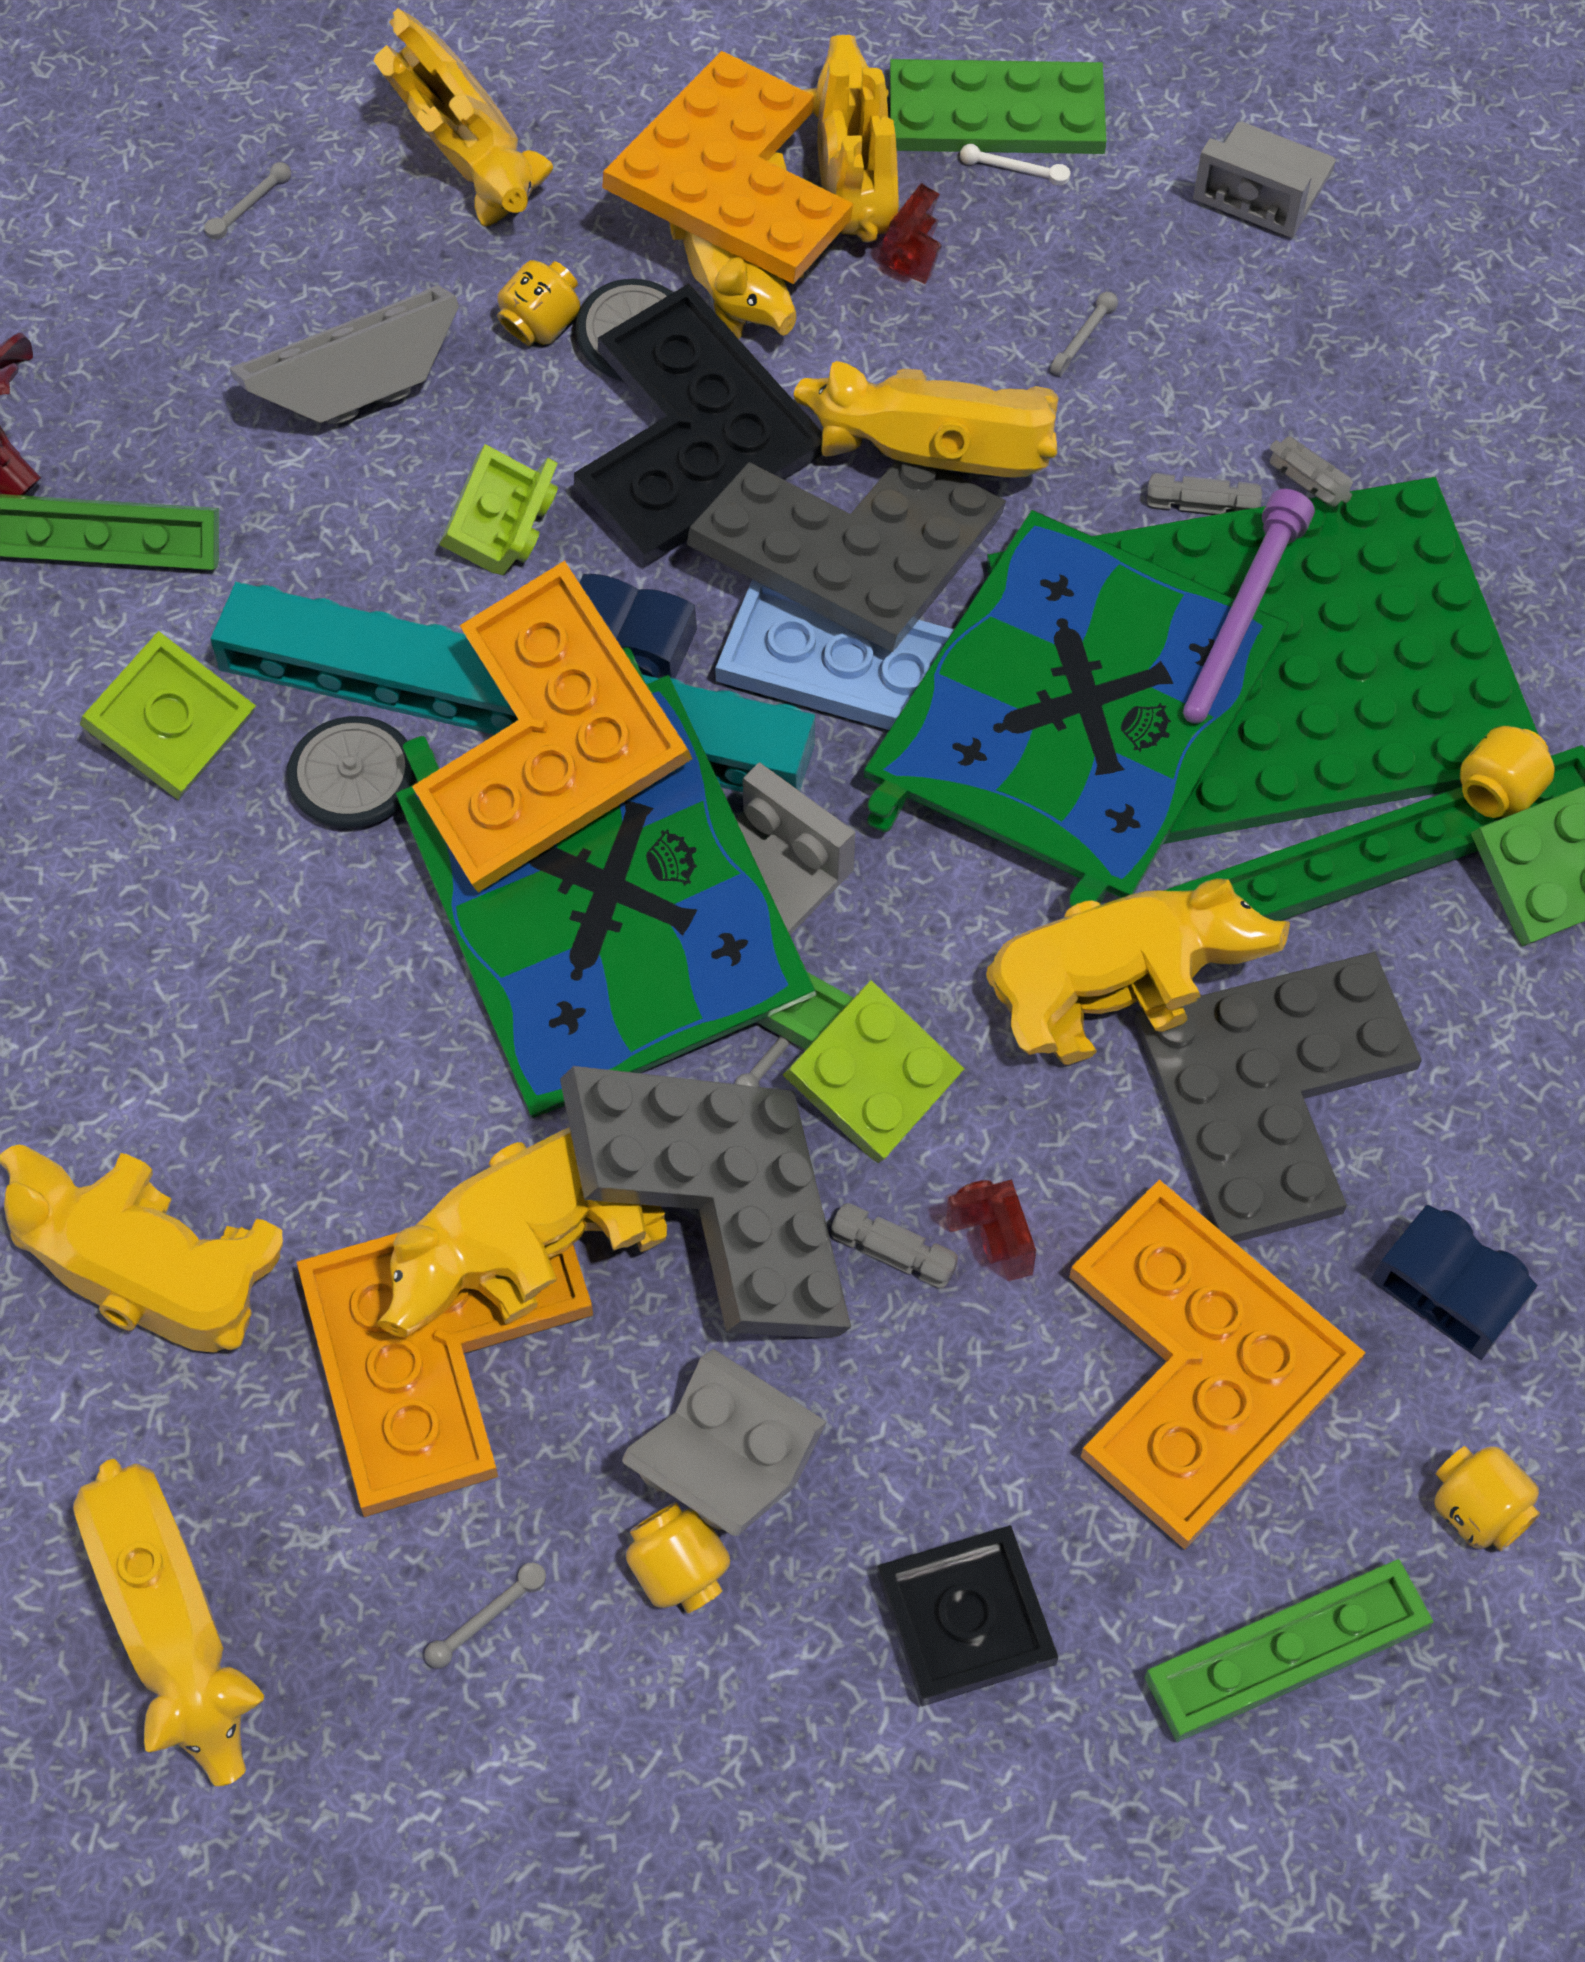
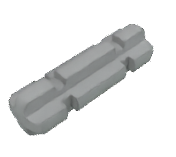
M1288 436L1282 442L1275 440L1271 444L1270 450L1273 451V454L1270 458V464L1330 507H1335L1341 501L1347 503L1351 499L1352 493L1349 490L1353 484L1352 479L1295 438Z
M1162 473L1152 474L1148 483L1147 504L1152 508L1171 509V504H1177L1180 511L1222 514L1226 513V510L1240 511L1261 507L1262 489L1256 483L1238 482L1237 487H1229L1230 481L1183 476L1182 481H1174L1175 475Z
M845 1203L839 1209L831 1226V1236L835 1240L852 1248L858 1243L864 1246L863 1253L905 1273L911 1274L914 1269L921 1273L920 1280L937 1288H944L951 1280L958 1262V1255L954 1251L937 1243H934L932 1247L924 1245L926 1238L879 1216L873 1221L867 1218L869 1215L868 1211L851 1203Z

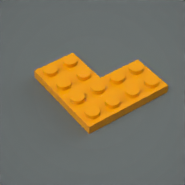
M723 51L603 171V189L792 284L803 275L851 221L853 203L768 162L772 155L812 114L814 95Z
M564 560L459 625L515 713L518 721L412 787L470 883L479 893L692 760V756Z
M1160 1179L1071 1267L1069 1275L1071 1280L1166 1361L1146 1384L1083 1447L1081 1458L1184 1550L1188 1548L1356 1369L1366 1353Z
M399 1232L296 1262L364 1517L498 1477L464 1353L593 1316L592 1303L574 1245L565 1252L549 1259L557 1281L541 1290L535 1296L538 1304L529 1314L511 1323L504 1324L500 1309L479 1290L463 1288L443 1314L407 1337L392 1335L377 1324L388 1311L393 1299L390 1260L394 1251L393 1243Z

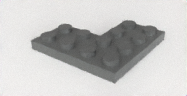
M896 460L852 513L849 514L749 462L689 528L687 545L893 652L992 530L1003 513L1006 500L945 469Z
M1376 952L1201 995L1200 998H1197L1196 1002L1182 1006L1188 1020L1184 1024L1164 1032L1155 1031L1143 1010L1135 1013L1134 1024L1208 1218L1214 1226L1235 1243L1344 1214L1347 1207L1346 1201L1304 1099L1414 1071L1419 1068L1422 1061Z
M573 1066L560 1078L584 1200L699 1209L726 1333L833 1338L841 1336L851 1328L794 1091Z

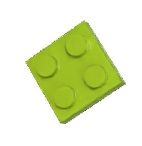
M158 631L82 715L80 726L179 801L254 713L256 705Z
M870 980L785 1071L783 1076L867 1156L880 1163L965 1068Z

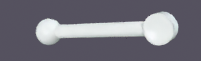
M974 144L964 145L960 150V159L966 165H974L977 162L1047 178L1055 185H1064L1070 179V170L1063 164H1056L1051 168L981 152Z

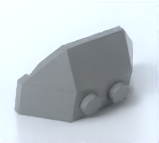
M437 285L419 294L250 361L232 366L229 369L233 379L248 392L319 423L324 421L328 424L341 423L355 417L359 413V407L376 400L381 403L399 400L411 392V386L425 381L459 305L454 294Z

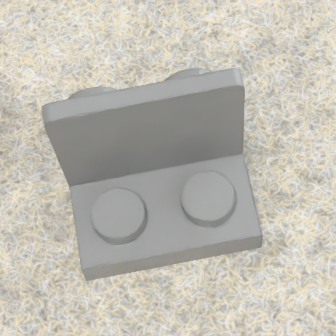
M1237 122L1224 143L1210 138L1201 151L1193 199L1293 238L1334 170L1336 159L1333 156L1245 122Z
M760 762L743 778V812L736 820L785 926L791 935L854 871L855 831Z
M712 1349L700 1358L676 1412L630 1445L623 1456L622 1462L639 1473L643 1481L650 1487L669 1493L698 1512L699 1517L709 1526L725 1530L733 1536H739L795 1487L827 1421L720 1352Z

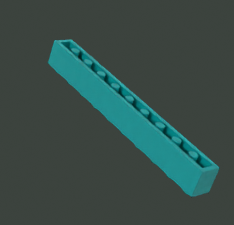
M235 581L210 638L219 671L493 735L518 721L515 713L465 634L454 632L443 625H423L397 619L383 611H362L340 606L338 603L326 598L310 599L284 593L269 585L253 586ZM642 675L646 684L660 679ZM671 678L721 788L743 793V778L760 762L799 791L801 790L815 746V714L803 712L789 704L772 705L743 698L732 691H711L685 685L683 682Z

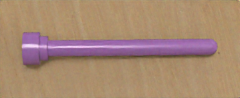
M1280 489L1273 492L1262 513L1263 529L1266 535L1184 706V717L1190 723L1198 724L1206 719L1287 544L1304 536L1315 513L1314 505L1300 492L1291 489Z

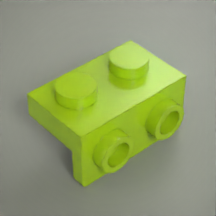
M484 444L475 458L439 545L499 575H504L516 559L524 563L530 556L540 534L539 531L532 528L537 515L543 517L546 514L557 493L558 486L552 484L551 479L558 462L547 457L539 469L535 471Z

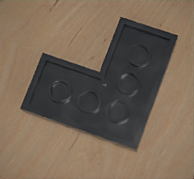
M689 283L598 337V352L659 421L574 472V487L643 567L688 540L689 528L749 462L781 479H785L822 455L823 432Z

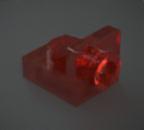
M921 183L889 223L877 260L901 275L926 284L932 275L941 250L940 242L932 238L939 222L932 215L940 194Z
M1012 1179L996 1184L989 1180L972 1182L963 1186L955 1195L948 1198L946 1222L950 1232L980 1225L981 1238L987 1258L991 1264L1001 1261L1007 1281L1033 1275L1036 1248Z

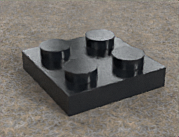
M1011 1525L878 1565L877 1576L921 1707L1057 1664L1058 1654Z

